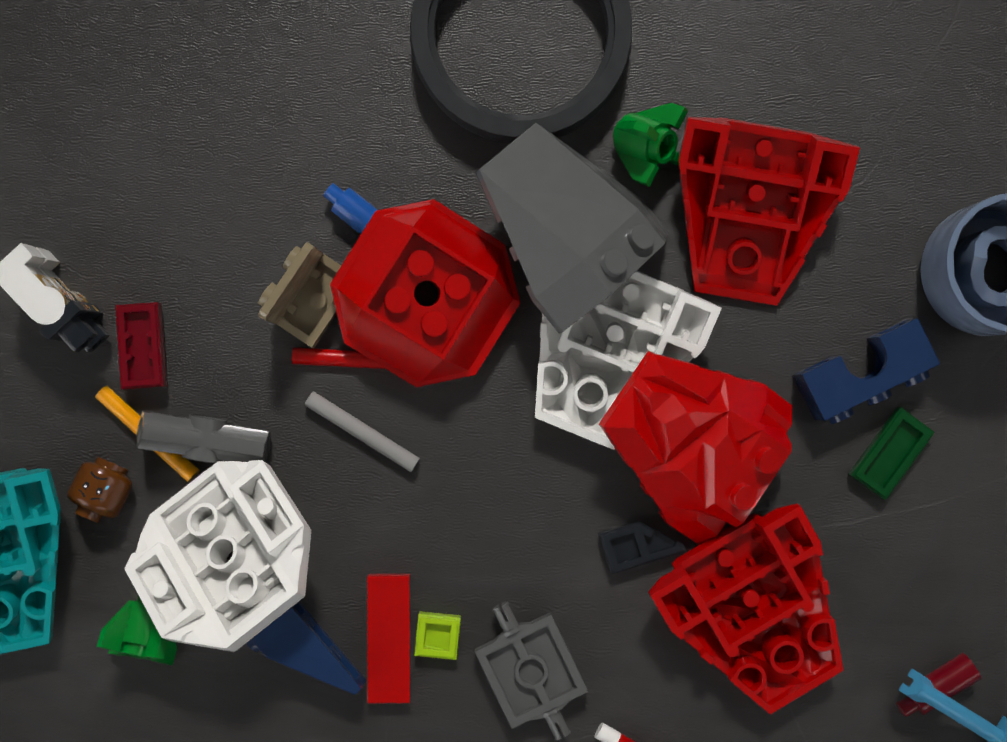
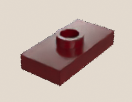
M161 303L115 305L121 390L167 387Z

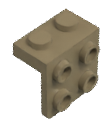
M306 242L302 248L296 246L284 261L283 268L287 271L276 285L272 282L262 293L258 301V305L262 307L258 316L265 321L277 324L311 348H315L337 315L330 283L341 265L323 254L309 242Z

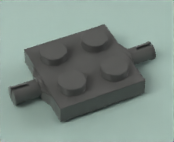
M503 602L501 606L507 619L499 605L492 608L503 631L494 640L475 648V654L511 729L529 720L545 718L554 736V740H560L562 736L556 722L564 737L571 733L560 710L569 701L587 693L588 688L552 613L549 612L531 622H521L518 624L509 602Z

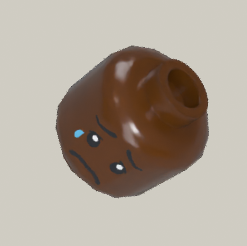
M97 457L95 462L83 463L67 493L68 499L78 505L75 514L99 523L102 516L107 518L117 517L133 486L132 481L126 477L129 470L100 457Z

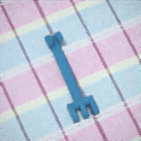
M914 669L910 670L907 676L912 678L913 682L910 687L902 683L899 688L900 692L916 702L929 704L981 736L987 742H1007V718L1005 716L995 726L934 688L931 680Z

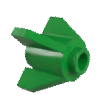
M668 103L641 112L628 113L616 124L613 131L614 147L635 182L650 187L659 169L657 164L669 162L679 166L678 159L680 153L676 151L678 137L676 132L671 130L670 127L679 130L688 113L686 107Z
M139 595L137 601H127L101 629L96 646L109 650L108 654L151 660L173 666L177 651L176 642L161 638Z

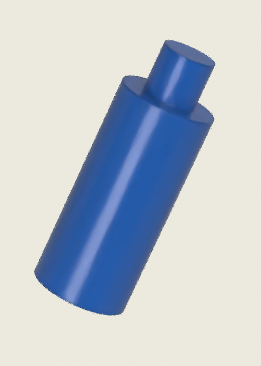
M334 183L327 188L323 195L334 204L331 212L360 235L375 211L378 210L353 189L348 188L343 191Z

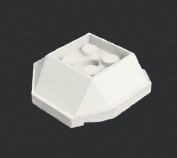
M252 460L249 462L217 461L149 515L140 534L136 553L131 554L125 571L161 638L172 642L235 652L305 597L311 529L271 466L263 460ZM233 551L232 557L227 562L228 555Z

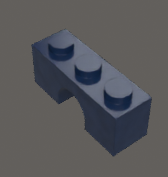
M918 318L903 320L867 338L874 352L875 361L870 373L863 378H858L849 372L841 355L828 357L794 374L793 377L814 420L826 421L829 419L830 424H835L854 414L852 407L864 401H867L869 406L879 403L892 396L891 388L903 382L906 387H909L929 378L928 370L939 365L940 362Z

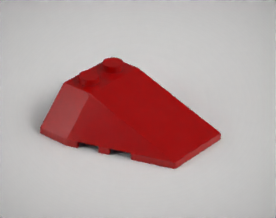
M687 117L678 160L694 291L777 306L804 264V258L817 237H821L826 229V223L839 202H843L848 194L860 147L804 131L728 118Z

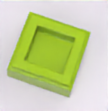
M419 611L414 656L457 660L461 615Z

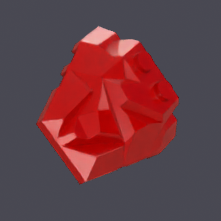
M650 351L643 357L599 423V426L625 464L631 467L640 479L639 485L647 495L652 497L659 507L660 511L658 513L663 520L698 545L718 536L726 522L735 527L743 524L792 452V444L787 435L788 430L792 426V405L767 385L751 379L738 378L719 370L713 371L702 368L690 362Z
M798 503L776 508L764 516L752 514L747 517L743 524L737 527L731 525L721 531L718 536L701 543L676 558L672 563L674 570L660 577L648 592L671 632L681 640L684 639L696 649L703 659L709 664L715 665L727 675L734 685L770 715L844 671L835 619L830 616L828 606L829 584L828 580L823 578L820 556L823 555L821 541Z

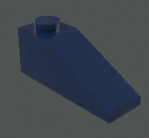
M297 602L246 643L254 652L261 651L266 658L354 695L362 689L366 681L364 676L300 602Z

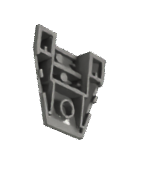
M537 123L533 124L476 172L497 222H503L513 245L509 248L514 261L519 260L529 282L526 289L531 300L559 334L611 296L666 243L668 231L640 197Z

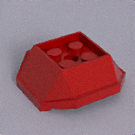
M435 199L375 211L330 283L343 342L414 387L476 375L520 305L505 244ZM422 281H429L437 288V299L429 306L420 305L414 297V290Z

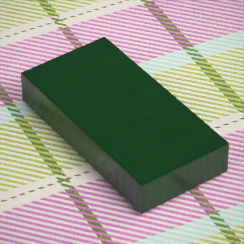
M896 407L848 475L879 498L886 500L935 432L903 408Z

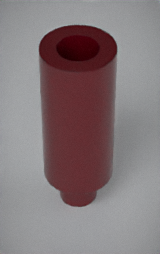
M963 652L925 675V677L931 680L934 688L950 698L982 679L973 662ZM908 696L896 702L897 707L905 717L910 716L916 711L925 715L935 709L925 702H916Z

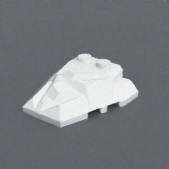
M636 271L611 296L560 334L542 314L535 418L614 450V446L599 426V423L646 353L650 351L690 362L693 357L696 358L705 348L722 308L689 294L678 287Z

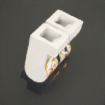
M20 243L0 261V286L31 319L37 323L44 324L39 331L47 340L64 341L74 352H79L82 349H85L86 352H93L110 336L96 321L103 312L95 304L88 303L86 298L79 292L70 291L52 270L60 262L49 250Z

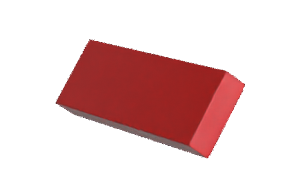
M410 573L368 574L367 703H410Z

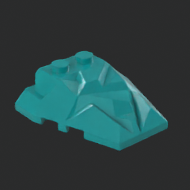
M20 468L0 473V654L46 645L53 639L61 507L50 469L37 468L27 471L26 468Z

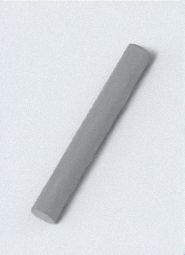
M313 391L306 400V407L409 472H412L419 461V457Z

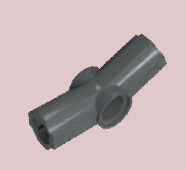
M142 411L136 435V448L182 454V457L186 459L212 463L220 460L240 462L263 460L267 462L271 447V431L226 424L227 420L206 416L189 415V418L173 416L172 414Z

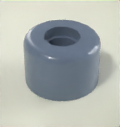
M1007 193L990 197L948 216L933 231L922 254L920 267L921 282L928 302L944 321L969 334L979 336L1007 334V289L1001 293L990 289L984 280V268L988 259L987 249L989 245L996 244L1007 253Z

